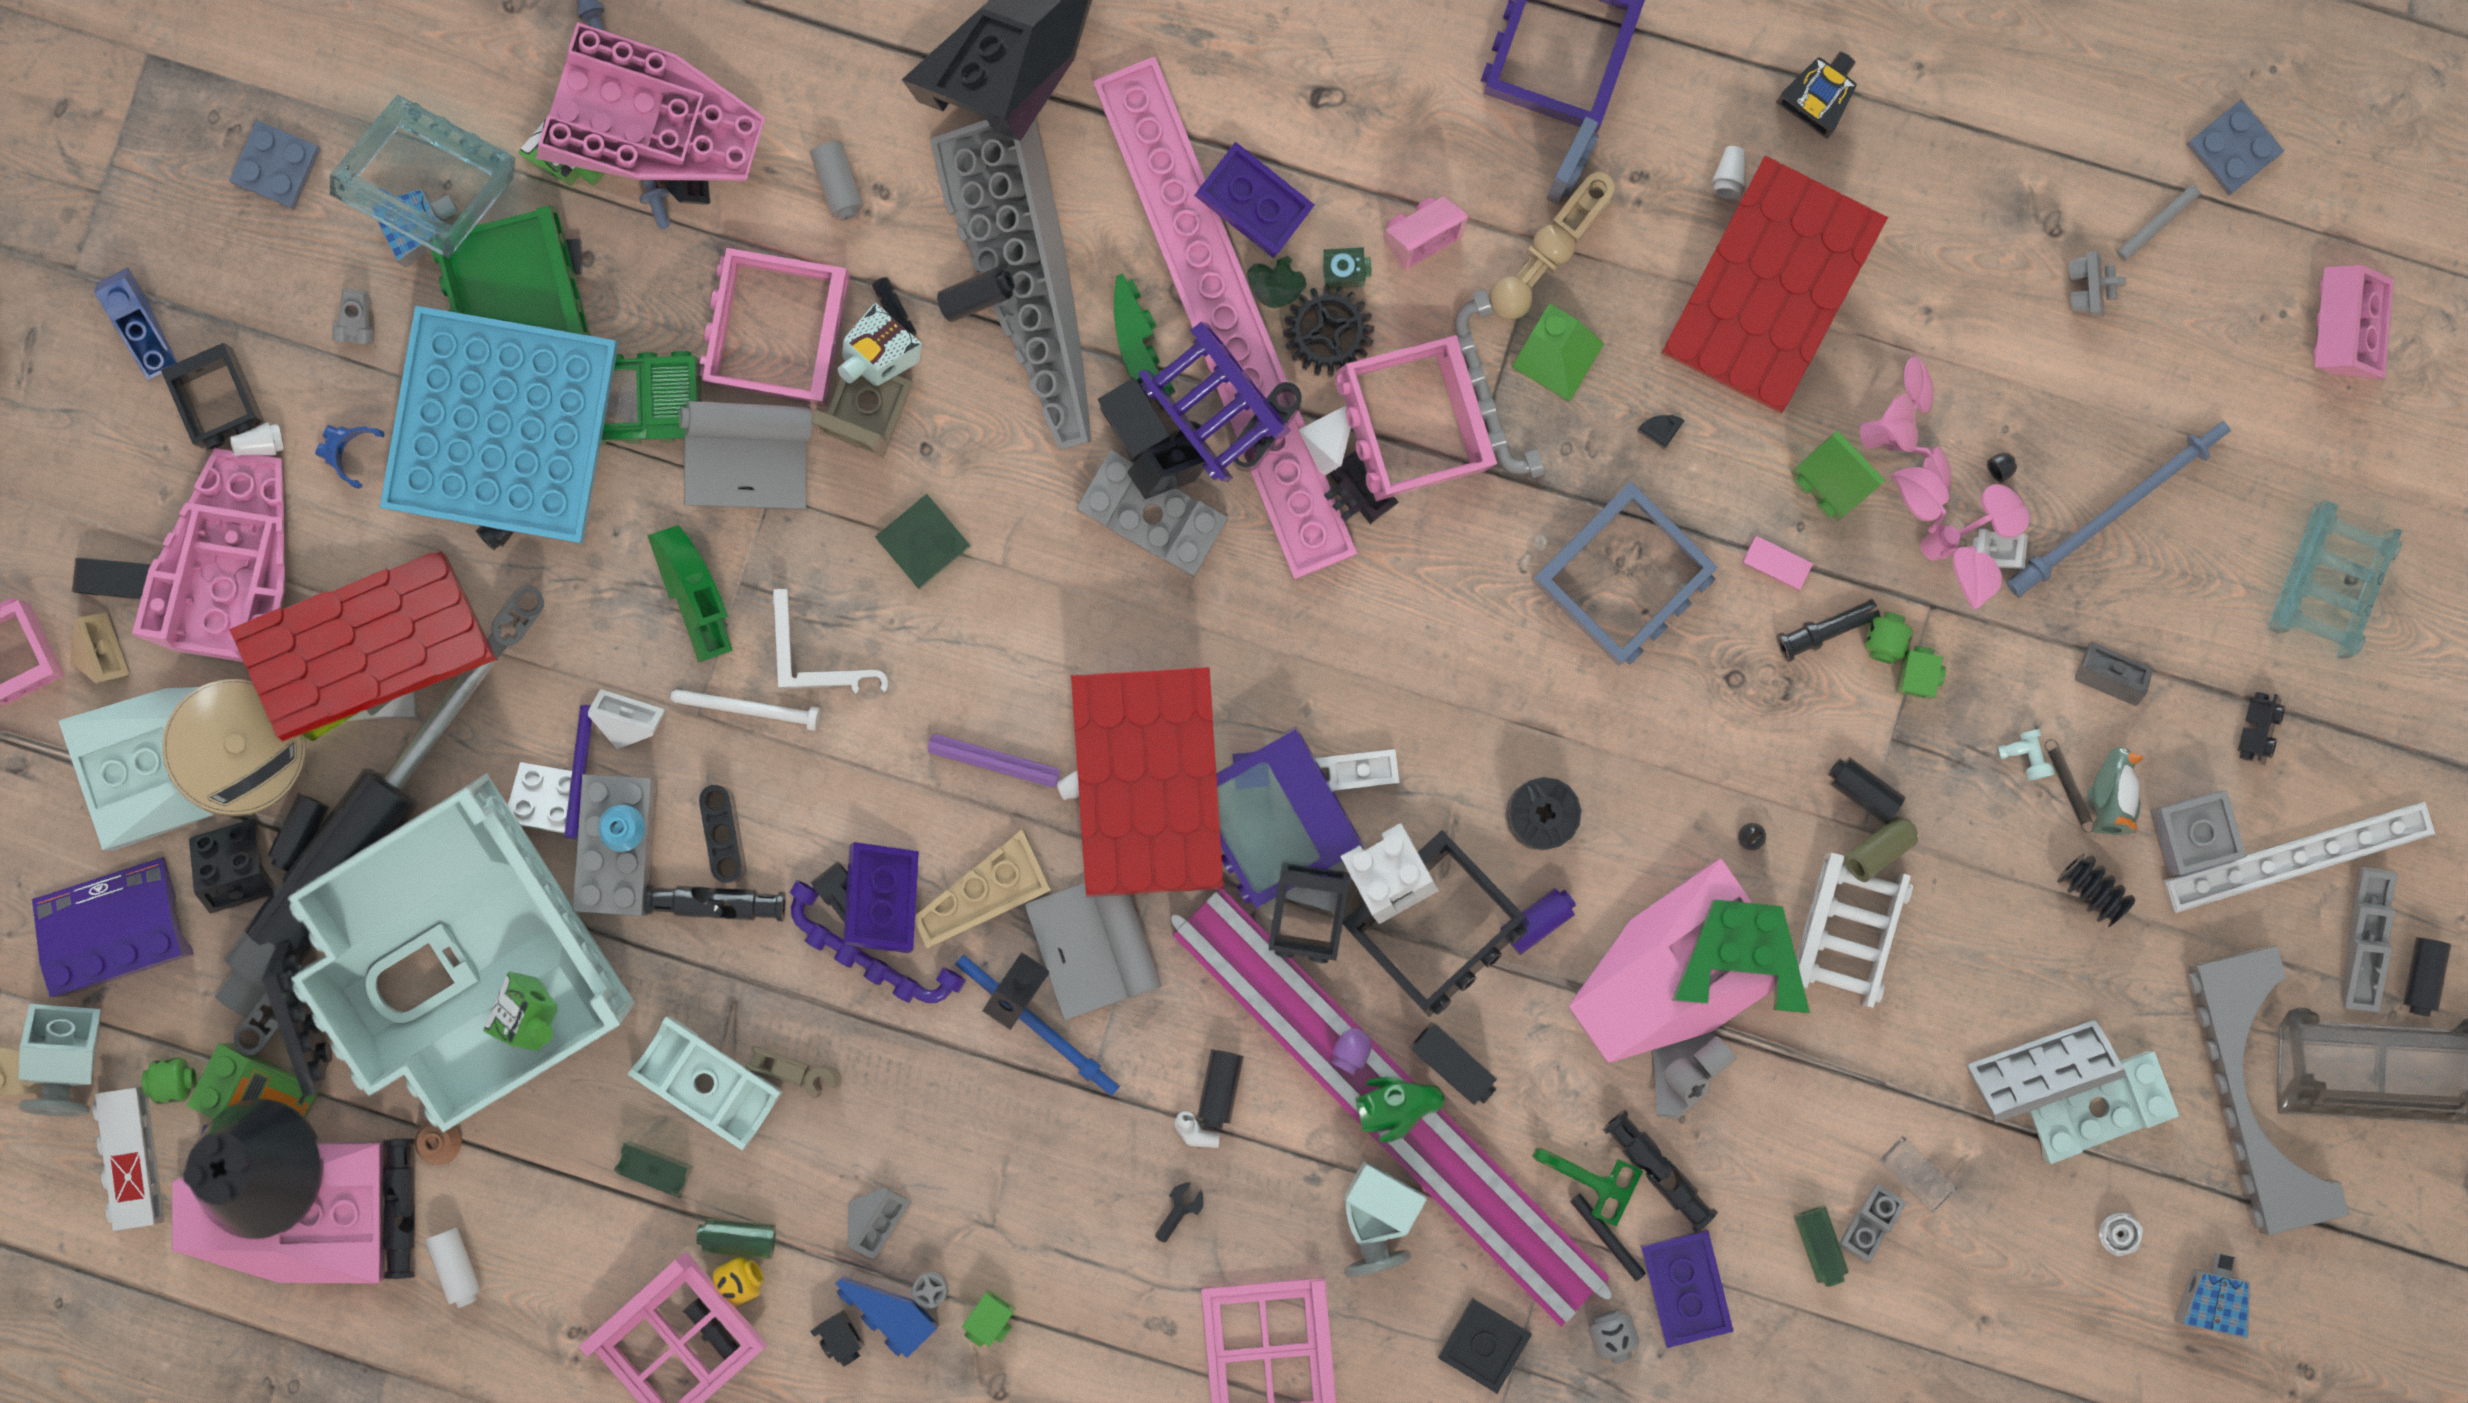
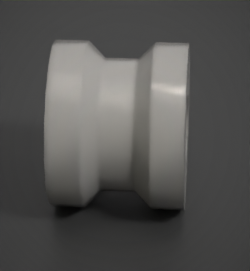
M935 1271L921 1274L912 1287V1295L915 1302L924 1308L939 1306L948 1294L946 1278Z

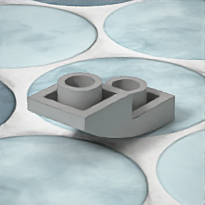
M1876 1184L1850 1222L1838 1246L1864 1263H1870L1886 1233L1891 1232L1907 1202Z

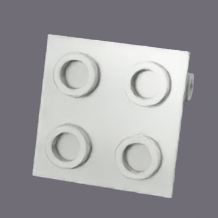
M520 762L508 807L521 826L544 831L565 832L572 771Z

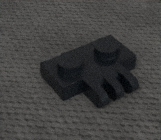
M1356 450L1343 459L1340 467L1330 472L1337 485L1323 496L1329 501L1337 494L1341 499L1333 504L1332 507L1335 511H1338L1347 505L1349 510H1346L1341 515L1344 522L1360 512L1371 525L1399 502L1394 496L1379 501L1375 500L1374 493L1369 491L1366 484L1367 471L1364 461L1359 459Z

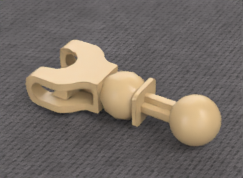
M1601 172L1590 174L1554 218L1553 223L1545 225L1537 231L1533 239V247L1530 246L1527 251L1532 257L1516 276L1501 278L1493 285L1489 300L1493 311L1498 316L1508 320L1524 316L1531 308L1533 302L1531 289L1547 269L1554 274L1557 266L1565 264L1572 258L1578 241L1610 204L1615 187L1612 179L1607 174ZM1591 189H1598L1602 191L1604 196L1600 199H1594L1590 196L1589 191Z

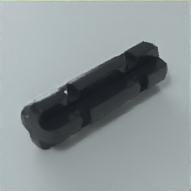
M883 277L876 280L872 287L878 298L881 297L880 302L884 310L915 336L916 330L911 320H907L909 317L896 292L893 293L894 288L889 278Z

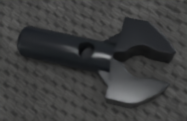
M1191 1182L1175 1186L1169 1196L1174 1200V1207L1155 1234V1237L1160 1242H1167L1185 1214L1193 1212L1198 1215L1203 1208L1202 1190L1199 1191L1192 1203H1187L1185 1206L1182 1205L1183 1193L1187 1191Z

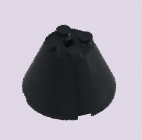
M270 1099L241 1101L223 1110L206 1127L188 1156L186 1169L183 1172V1180L190 1187L209 1219L225 1232L246 1239L271 1237L281 1232H286L298 1224L309 1212L318 1196L323 1178V1159L319 1157L316 1143L318 1137L306 1118L285 1103Z

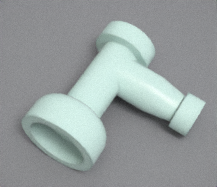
M2040 729L2021 733V741L2007 746H1998L2000 759L2028 753L2031 767L2026 771L2028 781L2055 775L2053 766L2050 763L2044 762L2038 738L2041 736Z

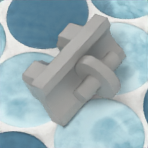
M2097 251L2087 252V257L2069 261L2071 281L2088 279L2089 291L2071 292L2073 312L2091 313L2093 317L2104 316L2103 289H2106L2107 300H2116L2117 288L2126 286V277L2116 276L2115 265L2105 266V278H2102L2101 256L2098 255Z

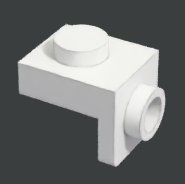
M1979 529L1978 537L1974 538L1972 545L1976 548L1977 553L1984 552L1989 554L1999 568L2025 569L2028 535L2021 533L2014 538H2004L1996 532Z

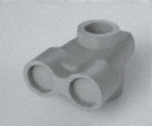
M347 288L342 290L338 322L333 323L332 339L334 341H351L359 344H372L374 342V327L369 325L371 300L366 290ZM348 305H355L359 312L351 311Z

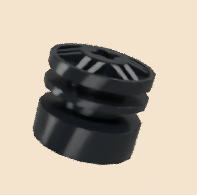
M1541 777L1524 783L1512 793L1506 805L1505 820L1508 831L1518 843L1528 849L1543 851L1562 846L1574 836L1580 826L1582 811L1579 799L1570 786L1558 779ZM1546 804L1549 806L1548 812L1553 814V818L1546 819L1542 823L1540 822V815L1536 813V809H1541Z

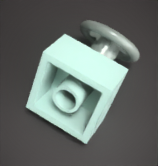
M29 1004L20 1044L18 1080L42 1084L41 1099L20 1101L18 1104L19 1110L31 1114L78 1117L89 1114L90 1108L88 1105L70 1102L71 1086L91 1085L99 1043L101 1009Z
M1363 1160L1344 1194L1347 1220L1357 1243L1360 1244L1358 1246L1361 1256L1365 1257V1259L1350 1264L1345 1268L1344 1273L1347 1277L1369 1275L1408 1262L1411 1259V1253L1407 1250L1389 1252L1386 1240L1407 1236L1427 1200L1422 1192Z

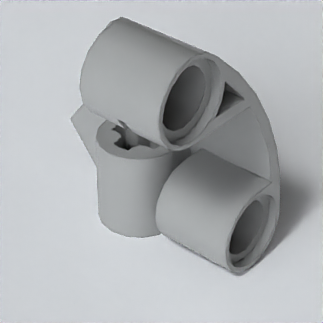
M1707 1033L1652 1050L1657 1116L1679 1118L1706 1095L1710 1086L1709 1082L1736 1060L1735 1055L1718 1036Z

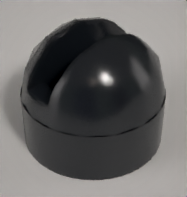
M1999 453L1987 460L1989 472L2000 483L2011 478L2017 470L2015 458L2009 453Z
M1756 823L1742 826L1738 832L1739 844L1746 850L1760 849L1766 842L1764 828ZM1758 829L1761 834L1748 844L1745 840Z

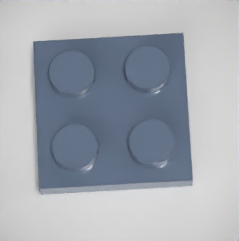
M2242 100L2237 102L2186 144L2228 195L2235 192L2284 152L2282 147Z
M256 120L229 182L294 210L321 148Z

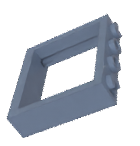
M1630 481L1532 581L1597 646L1620 666L1624 661L1631 665L1644 652L1640 645L1648 637L1655 641L1668 628L1664 621L1672 613L1677 617L1680 616L1692 604L1688 597L1696 589L1702 593L1715 581L1716 578L1712 573L1718 567ZM1632 500L1701 570L1621 649L1552 579Z

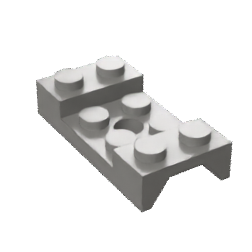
M1110 450L1078 504L1077 511L1195 579L1205 557L1228 522V517L1203 502L1196 501L1176 488L1145 500L1127 473L1134 463ZM1157 506L1162 510L1163 517L1157 524L1145 522L1143 512L1147 507Z

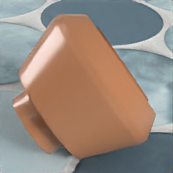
M429 1120L419 1127L414 1139L418 1156L431 1165H444L452 1161L458 1155L462 1143L461 1134L456 1126L442 1133L440 1128L433 1126Z

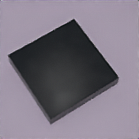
M1472 1297L1437 1357L1498 1394L1532 1333Z

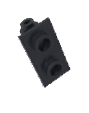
M2256 692L2255 697L2250 698L2245 721L2258 724L2257 730L2243 728L2237 751L2240 752V759L2253 761L2254 756H2258L2260 764L2265 766L2267 757L2272 758L2276 749L2277 738L2272 736L2275 724L2281 725L2283 721L2285 705H2281L2282 700L2277 694H2274L2273 701H2268V694Z

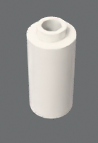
M458 1227L425 1239L448 1304L455 1302L457 1308L477 1301L475 1294L481 1292V1288Z

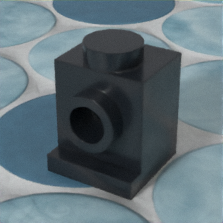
M844 1309L810 1331L813 1337L818 1334L821 1335L823 1339L819 1343L829 1359L834 1357L836 1362H840L843 1367L860 1357L858 1350L865 1345Z

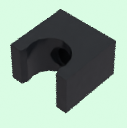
M1134 377L1097 399L1101 405V412L1133 463L1145 449L1170 441V435Z

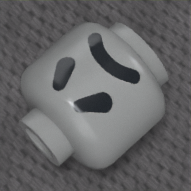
M1619 1309L1594 1317L1595 1323L1590 1327L1589 1334L1598 1357L1612 1359L1613 1364L1631 1359V1351L1639 1345V1338L1632 1318L1628 1314H1621Z

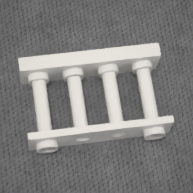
M1832 852L1826 853L1796 956L1803 986L1808 988L1809 982L1814 983L1818 981L1864 995L1861 1003L1862 1006L1874 1008L1875 1002L1880 1003L1883 997L1885 983H1882L1881 980L1903 903L1908 904L1912 894L1913 885L1909 884L1911 876L1898 874L1895 883L1876 877L1871 878L1867 882H1861L1843 864L1845 856ZM1845 882L1891 896L1886 916L1838 902V898L1833 897L1836 885H1841ZM1833 915L1881 928L1882 932L1877 949L1828 935V931L1824 930L1827 917L1832 918ZM1827 948L1872 961L1873 964L1868 981L1819 968V964L1815 963L1818 949L1823 950Z

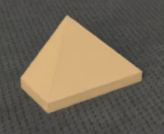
M107 612L74 619L70 662L96 684L130 675Z

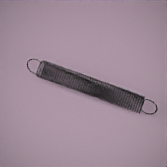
M2053 750L2048 751L2047 753L2051 756L2053 766L2056 767L2058 777L2061 778L2060 782L2064 786L2063 788L2066 789L2065 793L2069 797L2068 799H2071L2070 804L2074 808L2073 810H2076L2075 815L2082 827V824L2086 822L2080 820L2083 814L2079 813L2081 811L2077 810L2079 808L2076 807L2080 804L2074 802L2076 800L2072 799L2074 797L2071 795L2075 793L2071 792L2073 790L2065 785L2072 783L2066 781L2068 780L2064 778L2066 776L2060 774L2062 772L2066 773L2063 771L2065 769L2057 764L2061 762L2058 760L2060 758L2054 756L2056 754L2052 753L2054 752Z

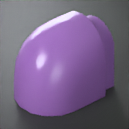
M1357 1028L1348 1029L1343 1032L1331 1052L1334 1054L1331 1063L1355 1075L1358 1068L1363 1069L1372 1049L1368 1034Z

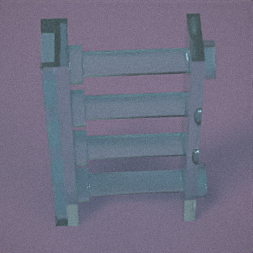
M2325 500L2315 504L2267 629L2281 634L2297 626L2341 644L2337 657L2346 659L2354 657V654H2358L2364 645L2365 635L2362 634L2391 560L2396 559L2401 550L2402 541H2399L2402 530L2395 528L2386 531L2384 536L2380 537L2338 520L2339 517L2335 513L2339 505ZM2333 532L2378 550L2371 569L2327 552L2326 547L2323 546L2327 534L2330 535ZM2323 564L2365 581L2359 600L2314 583L2311 575L2315 565ZM2310 595L2352 612L2353 615L2347 631L2303 615L2302 610L2298 609L2302 598Z

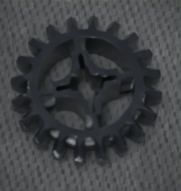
M1324 285L1323 296H1319L1317 290L1311 288L1310 296L1312 300L1309 301L1305 295L1301 294L1298 300L1303 307L1301 308L1295 304H1291L1289 307L1291 313L1296 317L1285 316L1284 323L1293 328L1283 330V337L1294 338V340L1285 344L1286 350L1298 349L1293 354L1292 360L1297 362L1304 357L1305 361L1302 364L1304 371L1309 369L1311 363L1316 365L1314 369L1315 376L1320 375L1322 367H1327L1328 377H1333L1334 367L1338 366L1340 369L1346 362L1358 361L1355 355L1365 359L1368 352L1361 345L1369 347L1373 344V340L1364 335L1373 333L1374 326L1363 325V323L1368 322L1372 318L1370 312L1359 314L1365 307V302L1359 301L1357 304L1352 305L1355 293L1350 292L1346 299L1341 297L1343 288L1339 286L1336 289L1335 295H1329L1330 287L1329 285ZM1324 306L1340 308L1349 314L1350 318H1333ZM1315 310L1318 325L1309 330L1308 334L1301 336L1300 327L1302 321L1308 313ZM1324 320L1326 324L1331 325V328L1332 326L1336 328L1333 343L1331 338L1328 339L1326 335L1323 337L1320 334L1323 332ZM1356 327L1357 336L1354 344L1349 350L1342 353L1339 342L1340 336L1347 333L1349 329ZM1322 344L1328 348L1333 357L1317 355L1310 351L1306 345Z

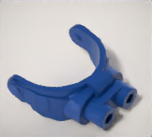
M327 425L323 433V437L326 440L324 444L319 443L315 455L324 458L325 463L332 466L342 480L348 482L350 486L357 489L362 488L363 484L359 483L358 480H351L343 470L341 459L343 449L357 435L372 433L376 437L384 438V431L366 426L353 429L341 426L338 429Z

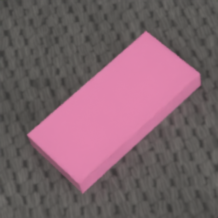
M1758 536L1754 537L1742 562L1798 591L1801 590L1813 563Z

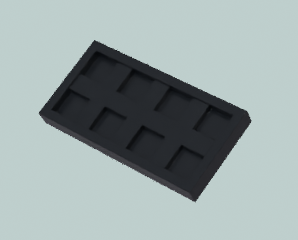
M285 942L276 945L262 980L303 1097L317 1095L322 1080H325L326 1069L329 1062L332 1061L333 1054L330 1043L324 1041L322 1031L313 1020L312 1014L314 1012L308 1003L302 1002L294 992L292 978L302 970V962L299 954H294L291 942Z

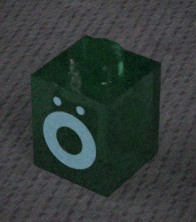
M1364 247L1323 249L1324 285H1329L1330 289H1335L1338 286L1342 288L1365 287L1366 277H1372L1371 257H1364Z

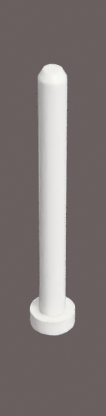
M683 690L672 691L670 697L674 703L806 724L807 730L817 731L820 722L821 709L811 706L809 711Z

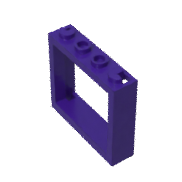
M1509 0L1503 15V20L1508 21L1504 33L1497 32L1492 51L1497 52L1494 64H1486L1481 78V82L1486 83L1483 94L1577 127H1581L1585 117H1588L1598 122L1594 133H1598L1645 0H1597L1626 10L1591 112L1499 80L1527 1L1516 0L1514 2Z

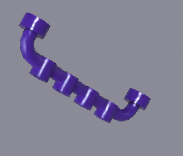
M796 880L789 891L794 896L791 904V917L795 925L808 934L804 940L807 944L820 951L827 945L837 951L834 959L840 964L852 968L853 964L857 963L866 969L863 976L872 983L881 985L883 980L896 986L892 993L899 999L910 1003L914 997L928 1004L938 1003L945 1000L952 991L959 993L964 986L965 978L946 967H942L936 978L940 986L935 990H928L914 979L902 975L892 969L887 963L870 956L859 947L843 945L844 940L833 934L825 926L815 923L805 916V905L813 906L819 896L815 889L802 881Z

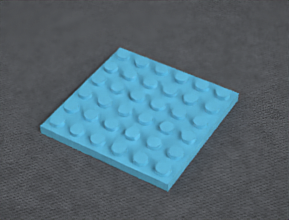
M415 306L379 508L583 544L619 342L611 339Z

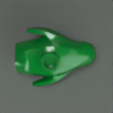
M1380 1077L1366 1081V1086L1381 1088L1355 1098L1363 1134L1389 1131L1379 1138L1380 1142H1393L1403 1138L1415 1127L1420 1119L1429 1113L1437 1112L1445 1103V1096L1438 1086L1421 1085L1393 1077Z

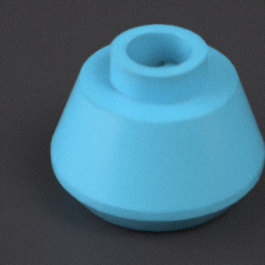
M628 805L610 807L602 814L598 822L600 840L607 848L613 851L625 852L634 849L642 841L645 834V823L642 815L635 808Z

